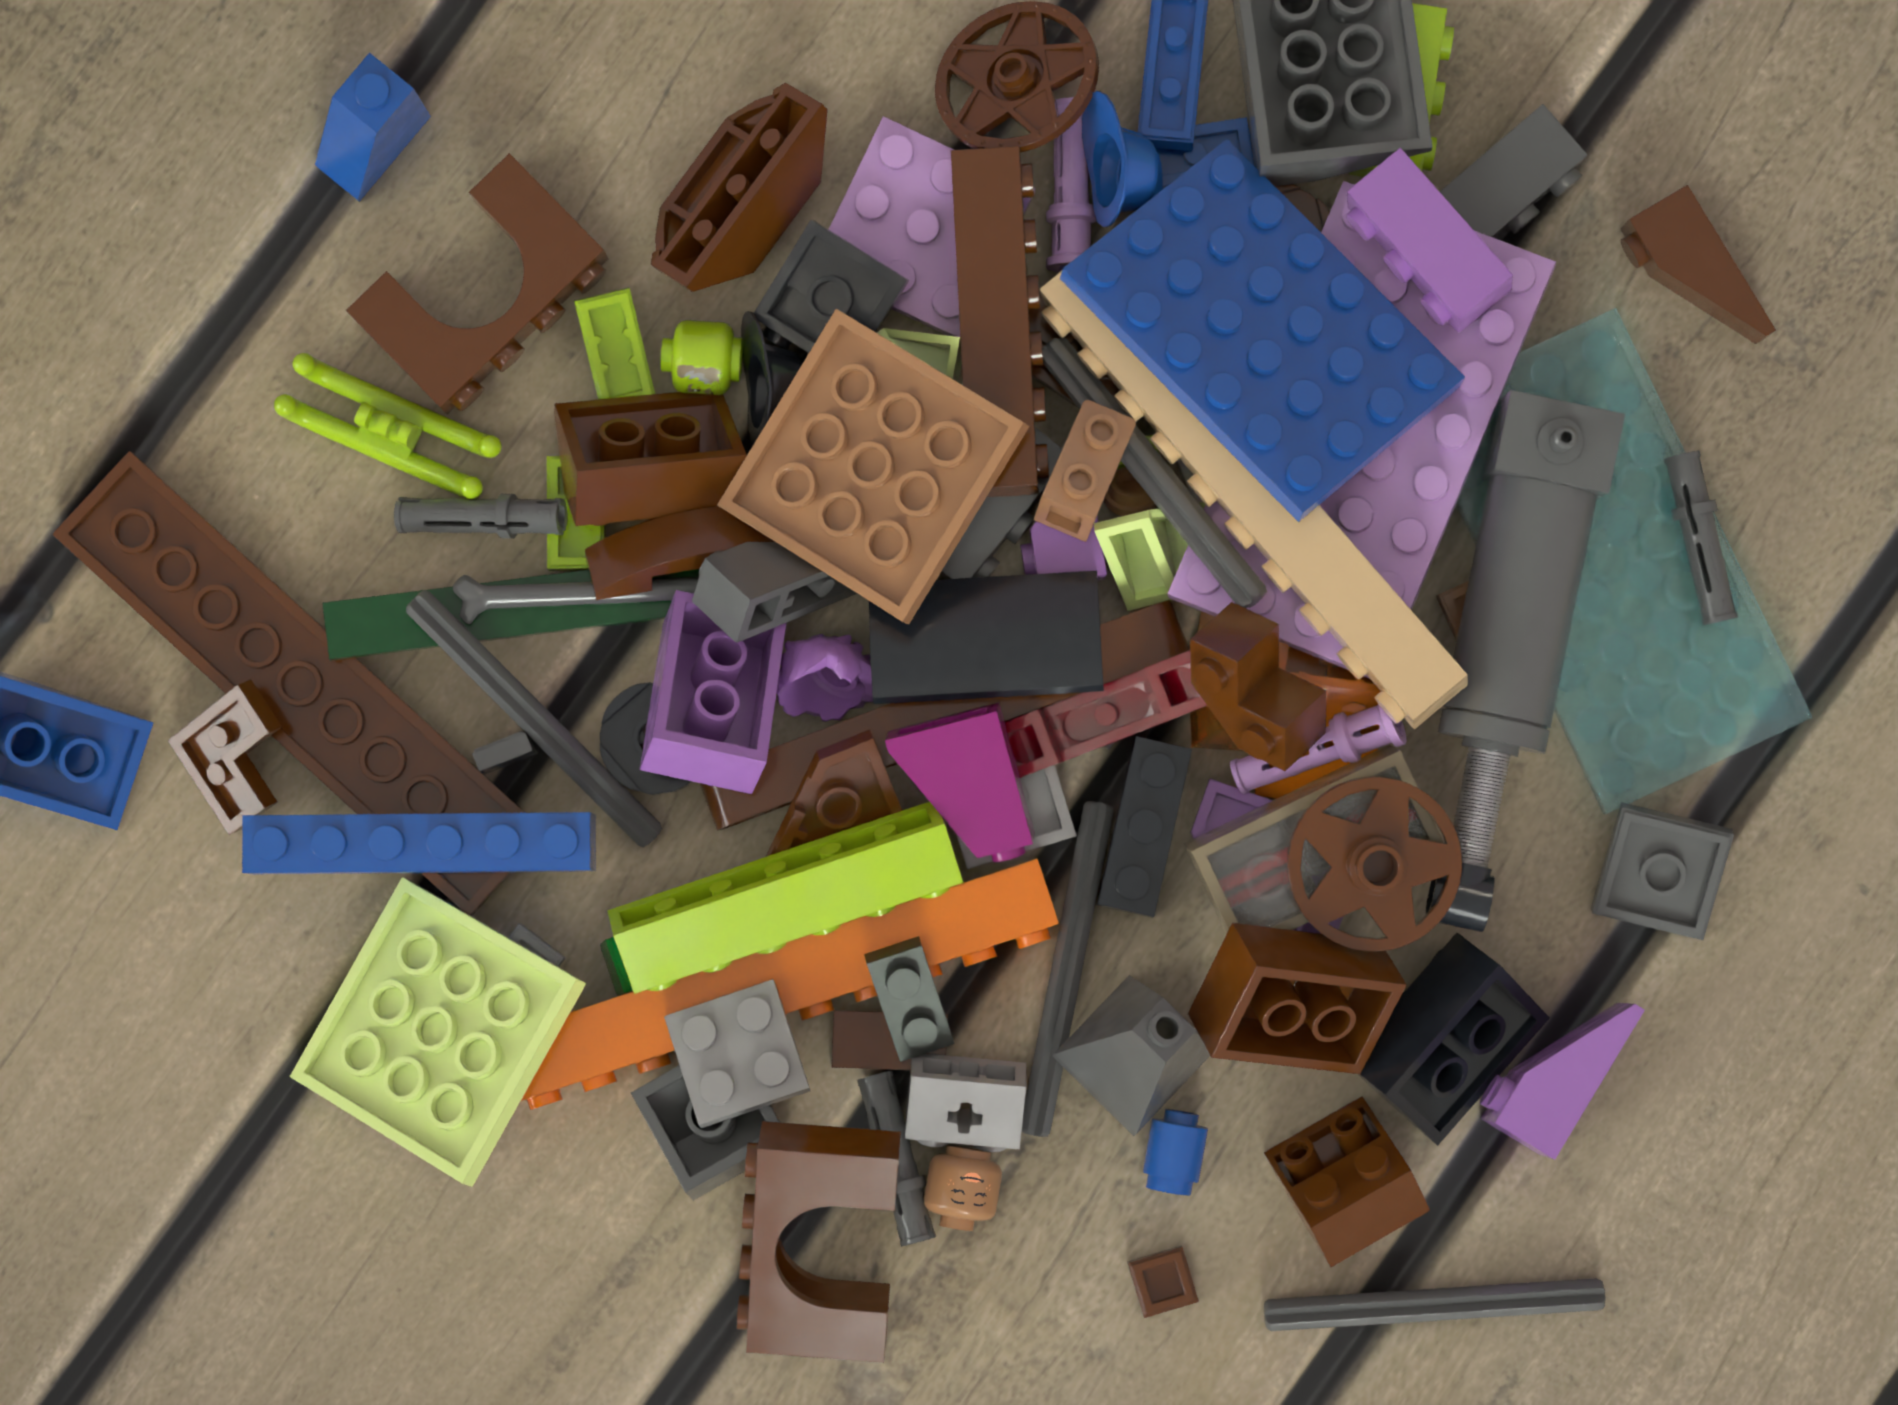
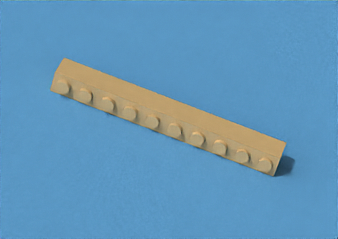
M1062 271L1039 289L1047 306L1041 311V314L1061 338L1071 333L1083 349L1077 355L1087 369L1098 380L1107 375L1120 391L1114 395V398L1125 413L1135 421L1143 416L1157 433L1150 439L1159 452L1170 464L1180 459L1190 470L1193 476L1187 482L1197 496L1208 507L1217 502L1230 516V519L1224 525L1231 535L1245 550L1254 544L1268 561L1261 567L1269 579L1282 593L1290 587L1305 603L1299 609L1304 619L1318 635L1322 636L1329 631L1343 647L1336 653L1339 659L1358 680L1367 675L1381 691L1374 697L1375 700L1396 724L1405 718L1412 728L1416 729L1468 685L1467 673L1320 505L1298 522L1060 280Z

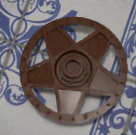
M1024 1L995 8L968 24L954 38L944 53L935 81V98L939 113L952 134L973 149L1019 146L1020 153L1036 149L1051 142L1068 130L1087 108L1098 81L1099 57L1097 48L1084 24L1074 14L1060 6L1039 1ZM1044 18L1051 19L1069 28L1080 42L1047 44ZM1010 20L998 45L971 44L988 29ZM952 74L974 88L957 118L950 102ZM1083 75L1077 94L1064 112L1059 115L1054 91ZM1010 117L1030 133L1024 136L1005 139L983 136Z
M1371 776L1351 779L1321 794L1310 804L1297 822L1287 853L1289 886L1293 898L1304 917L1314 928L1330 940L1342 946L1361 951L1376 952L1400 948L1430 932L1451 907L1459 888L1462 872V855L1459 839L1446 812L1432 797L1407 782L1388 777ZM1367 790H1377L1358 823L1323 813L1327 807L1347 795ZM1409 797L1415 800L1433 817L1443 834L1445 843L1409 836ZM1305 839L1330 865V868L1309 897L1305 893L1301 874L1302 850ZM1447 875L1436 904L1421 921L1415 924L1411 887ZM1364 907L1385 937L1354 936L1331 926L1329 923Z

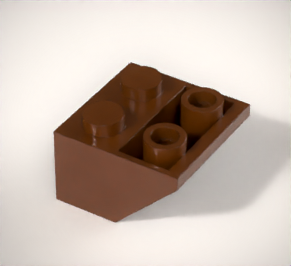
M1363 1096L1264 1152L1304 1225L1330 1267L1335 1266L1430 1211L1411 1169Z

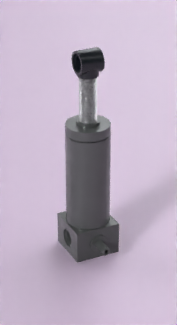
M1510 390L1500 399L1495 410L1481 480L1489 481L1453 655V659L1467 673L1468 685L1443 705L1445 709H1442L1438 728L1439 733L1463 739L1462 746L1469 748V753H1467L1469 756H1467L1466 767H1464L1466 770L1462 778L1464 781H1462L1461 792H1459L1461 795H1459V802L1457 803L1459 806H1456L1457 813H1455L1456 816L1454 817L1456 820H1454L1453 824L1461 848V879L1455 899L1439 922L1441 924L1483 932L1492 904L1495 878L1491 875L1492 869L1487 868L1489 863L1486 861H1489L1490 855L1488 854L1491 853L1487 850H1491L1492 844L1489 843H1493L1492 840L1494 839L1491 836H1494L1495 830L1493 829L1496 827L1492 825H1497L1495 823L1497 819L1494 818H1498L1497 815L1499 813L1495 811H1499L1500 805L1497 804H1501L1500 800L1502 799L1499 797H1502L1503 791L1501 790L1504 789L1500 786H1505L1503 784L1505 780L1502 779H1506L1505 776L1507 774L1504 772H1507L1508 766L1506 765H1509L1505 761H1510L1508 759L1510 756L1518 757L1519 750L1545 754L1550 733L1547 728H1551L1597 500L1610 492L1625 413ZM1447 875L1430 882L1425 915L1436 904Z

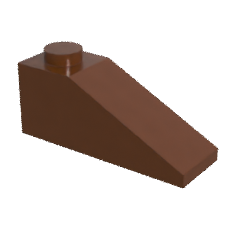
M1688 185L1633 216L1622 226L1621 231L1625 237L1621 239V245L1626 256L1636 268L1643 266L1649 277L1755 344L1776 331Z

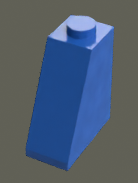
M369 52L332 96L315 166L360 202L429 120L431 115L414 88Z

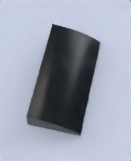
M1097 571L936 580L910 624L902 622L869 601L873 704L1104 691Z

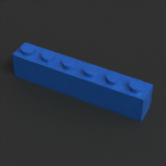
M591 812L242 815V873L596 871V814Z

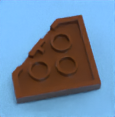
M870 729L815 752L765 857L903 811Z

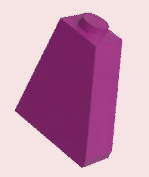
M999 702L888 731L885 743L889 754L976 858L991 855L993 862H1001L1017 858L1026 853L1024 846L1033 844L1035 831Z

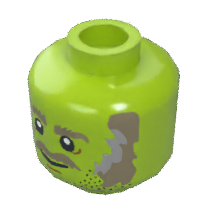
M684 320L675 328L674 338H663L661 372H671L672 384L677 391L682 393L721 395L729 390L731 382H740L743 338L734 337V331L728 323Z

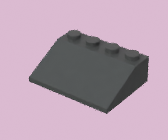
M1233 0L1254 166L1259 171V177L1265 176L1274 186L1315 182L1380 165L1399 148L1408 157L1432 151L1412 0Z

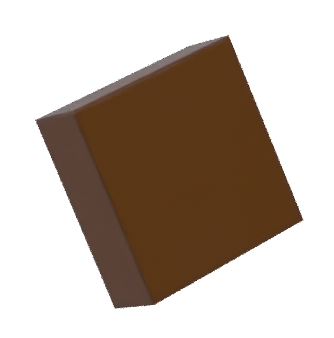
M1182 1245L1127 1261L1144 1318L1199 1302Z

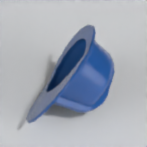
M1101 91L1093 92L1092 99L1082 115V141L1092 184L1094 213L1097 222L1103 227L1113 225L1119 213L1136 211L1163 190L1162 165L1154 143L1145 138L1141 133L1122 128L1115 106L1108 95Z

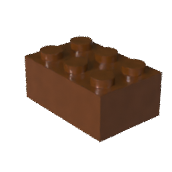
M1232 923L1188 1015L1211 1058L1361 1074L1407 984L1387 951H1361L1348 948L1318 933Z

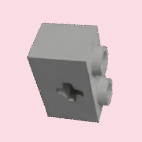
M923 1054L912 1058L906 1110L905 1139L917 1140L920 1144L930 1147H942L949 1143L974 1145L977 1149L985 1152H1000L1006 1148L1020 1149L1027 1087L1026 1063L937 1054ZM961 1103H970V1109L960 1108Z

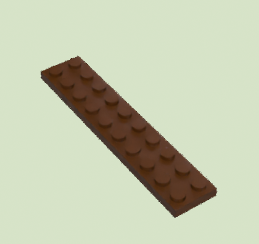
M131 451L118 462L52 534L225 694L238 684L252 679L282 726L271 736L356 814L526 813L487 776L479 772L476 766L357 657L330 661L326 629ZM512 872L422 874L463 912L473 916Z

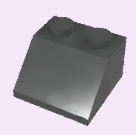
M680 1065L631 1092L681 1186L693 1201L745 1172L748 1142H759L762 1121L780 1122L773 1107L768 1105L701 1128L698 1125Z

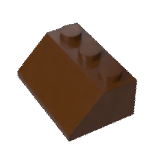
M673 392L554 404L564 493L575 526H602L614 522L652 520L674 513L718 506L717 504L746 458L745 449L723 394Z

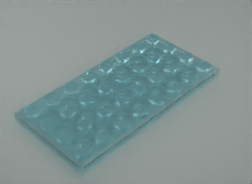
M1614 308L1520 352L1501 398L1510 390L1625 413L1610 492L1597 500L1554 709L1603 814H1608L1618 809L1621 802L1629 804L1813 717L1714 512L1715 525L1738 618L1702 626V616L1693 577L1690 572L1679 520L1673 521L1671 510L1675 509L1676 505L1667 466L1663 460L1686 452L1617 309ZM1494 415L1456 503L1475 546L1489 481L1481 480Z

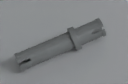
M1692 451L1663 460L1667 466L1676 508L1672 509L1671 513L1673 521L1679 520L1703 626L1738 618V612L1735 610L1725 560L1722 555L1713 512L1718 511L1716 500L1709 499L1700 461V451Z
M503 493L498 496V499H422L399 497V501H396L394 508V523L398 533H497L502 539H514L517 534L525 533L563 535L568 520L566 502L562 498L518 499L515 494Z
M888 1071L858 1079L857 1083L864 1100L870 1129L901 1132L895 1211L893 1213L902 1247L935 1238L936 1233L928 1209L924 1205L923 1187L926 1186L925 1175L919 1176L910 1139H905L906 1123L897 1096L893 1071Z

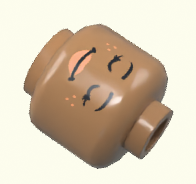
M947 1145L946 1153H939L931 1158L924 1194V1205L930 1212L941 1215L939 1226L973 1231L975 1220L986 1221L994 1217L997 1209L1002 1170L997 1163L990 1161L991 1152L963 1146Z

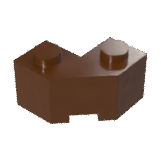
M1231 602L1190 639L1191 684L1238 749L1256 759L1263 760L1286 771L1326 733V690L1279 668L1278 623Z

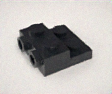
M810 220L756 308L754 315L759 322L764 324L761 330L765 338L786 350L794 343L809 353L835 309L840 310L876 333L880 331L882 324L909 280L815 220Z

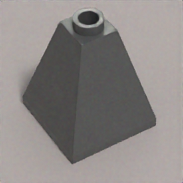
M1130 975L1052 1055L1133 1136L1147 1124L1210 1056L1197 1030L1162 996Z

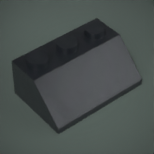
M1456 933L1443 949L1436 953L1429 965L1407 990L1402 993L1361 1074L1358 1075L1438 1146L1484 1094L1496 1075L1500 1076L1550 1017L1500 964L1459 933Z

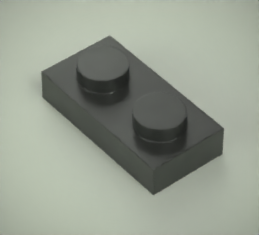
M919 936L864 954L900 1062L955 1044Z

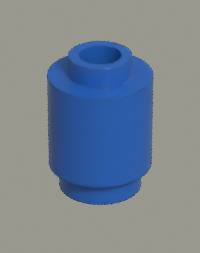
M1165 1109L1164 1119L1152 1118L1143 1173L1148 1174L1146 1188L1171 1194L1191 1195L1193 1182L1198 1183L1200 1179L1208 1133L1207 1127L1197 1125L1198 1114Z

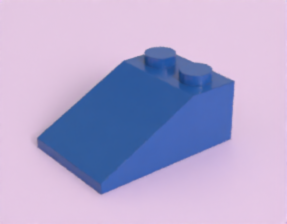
M0 672V796L118 830L153 722L30 680Z

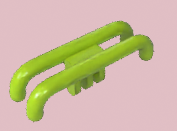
M299 353L295 356L292 365L296 373L326 389L361 404L354 419V423L359 427L309 406L288 394H282L275 399L274 410L277 414L303 428L460 497L476 499L482 494L483 484L477 477L461 473L413 452L422 431L479 456L494 458L499 455L502 449L499 438L482 433L332 367L308 353Z

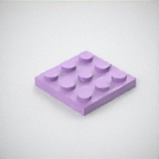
M883 116L829 230L909 280L892 310L947 336L960 337L951 150L954 149ZM1023 198L1024 214L1032 198Z

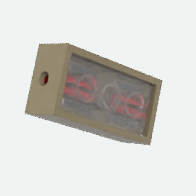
M1387 745L1362 757L1358 762L1341 767L1184 843L1226 934L1232 923L1294 930L1309 922L1299 910L1293 898L1287 876V853L1297 822L1304 811L1321 794L1351 779L1371 776L1388 777L1407 782L1418 788L1401 750ZM1367 790L1347 795L1327 807L1323 813L1358 823L1377 790ZM1409 797V836L1444 843L1432 816L1415 800ZM1305 839L1302 850L1301 874L1305 893L1309 897L1330 868V865Z

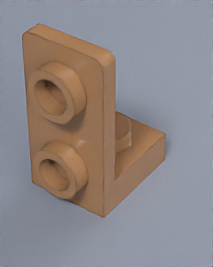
M1085 400L1081 405L1043 492L1034 520L1086 542L1134 431L1136 421L1131 417L1091 400Z

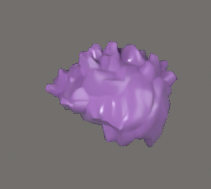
M819 634L806 640L787 641L784 644L786 652L781 657V668L777 686L778 701L780 706H783V711L792 717L807 713L813 716H820L824 722L832 719L840 721L850 709L864 708L866 702H873L871 657L869 654L862 655L863 646L858 642L851 644L852 637L850 635L827 637Z

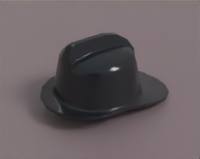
M746 311L742 318L741 338H743V366L748 391V431L753 447L804 360L793 351L765 344L759 321L753 312Z

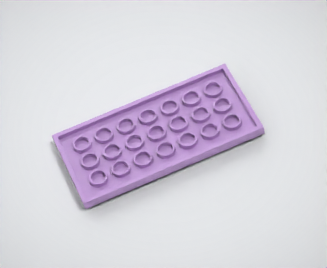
M1343 181L1321 233L1465 376L1463 383L1455 392L1320 504L1321 508L1412 610L1554 272L1556 261L1475 231L1513 274L1512 290L1458 333L1448 321L1441 326L1429 315L1420 301L1425 295L1411 279L1403 283L1392 273L1383 259L1387 252L1374 237L1366 241L1355 231L1346 217V214L1350 211L1347 205V191L1354 184ZM1217 502L1213 503L1210 507L1205 504V512L1266 586L1267 593L1257 604L1246 609L1278 623L1280 642L1347 669L1336 654L1343 647L1329 631L1322 636L1315 632L1299 612V609L1305 605L1301 598L1291 587L1282 593L1261 567L1268 560L1254 544L1245 550L1236 541L1224 525L1230 519V516ZM1188 545L1167 593L1168 597L1216 616L1231 602L1234 603V601Z

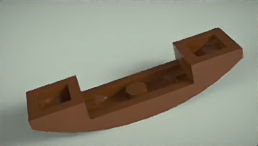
M715 506L674 513L634 525L586 548L585 558L596 600L652 591V576L700 569L705 558L714 552L725 551L745 542L775 541L721 507Z

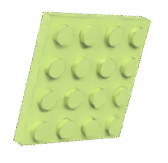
M402 877L290 1077L455 1180L473 1187L586 983L423 887Z

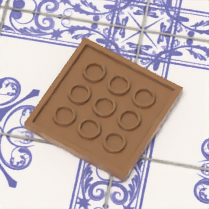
M835 309L717 505L897 619L910 624L1030 426L840 310Z

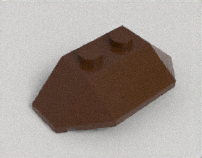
M784 83L773 89L772 95L755 100L728 116L661 205L655 234L656 251L652 253L651 265L691 292L754 273L821 183L828 109L817 100Z

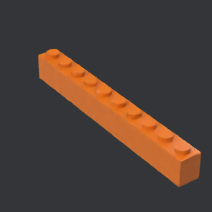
M1038 858L952 886L946 893L938 897L928 899L919 897L896 905L892 911L882 916H863L841 924L838 929L829 934H810L787 942L778 951L768 954L754 953L733 960L729 966L722 970L710 973L701 971L680 978L672 986L660 991L645 990L636 994L630 992L572 1011L568 1015L521 1101L527 1099L529 1108L532 1110L563 1100L559 1089L581 1082L584 1092L617 1082L614 1070L636 1064L639 1074L669 1065L671 1060L668 1053L675 1050L664 1016L772 979L776 983L785 1013L799 1010L801 1020L803 1021L833 1011L834 1007L831 999L853 992L856 1003L876 997L877 993L864 954L919 936L932 977L943 974L939 963L960 956L964 967L997 957L994 945L1016 939L1019 949L1049 940L1051 936L1048 927L1058 925L1059 922Z

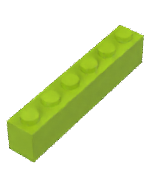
M930 802L636 900L607 910L617 948L633 992L636 994L645 990L660 991L676 983L678 979L701 971L710 973L722 970L729 966L733 960L754 953L768 954L778 951L787 942L810 934H829L838 929L841 924L863 916H882L892 911L896 905L919 897L926 899L938 897L946 893L950 887L963 883L943 818Z

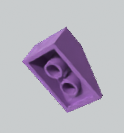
M1615 1003L1510 1069L1506 1076L1496 1075L1481 1098L1480 1104L1486 1107V1110L1480 1119L1537 1154L1555 1160L1645 1010L1636 1004Z

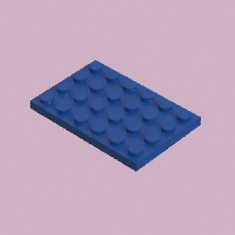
M1228 139L1066 265L1060 276V280L1298 522L1461 386L1465 379V376L1265 176L1259 177L1258 169Z

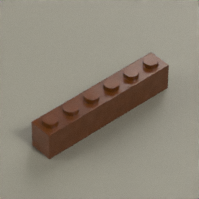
M1019 146L951 150L963 386L1030 426L987 497L1039 494L1038 479L1049 478L1047 444H1036L1035 422L1046 421L1044 387L1033 388L1032 366L1043 365L1041 331H1030L1029 310L1040 309L1038 275H1027L1026 254L1037 253L1035 219H1024L1023 198L1034 197L1032 163L1021 164Z

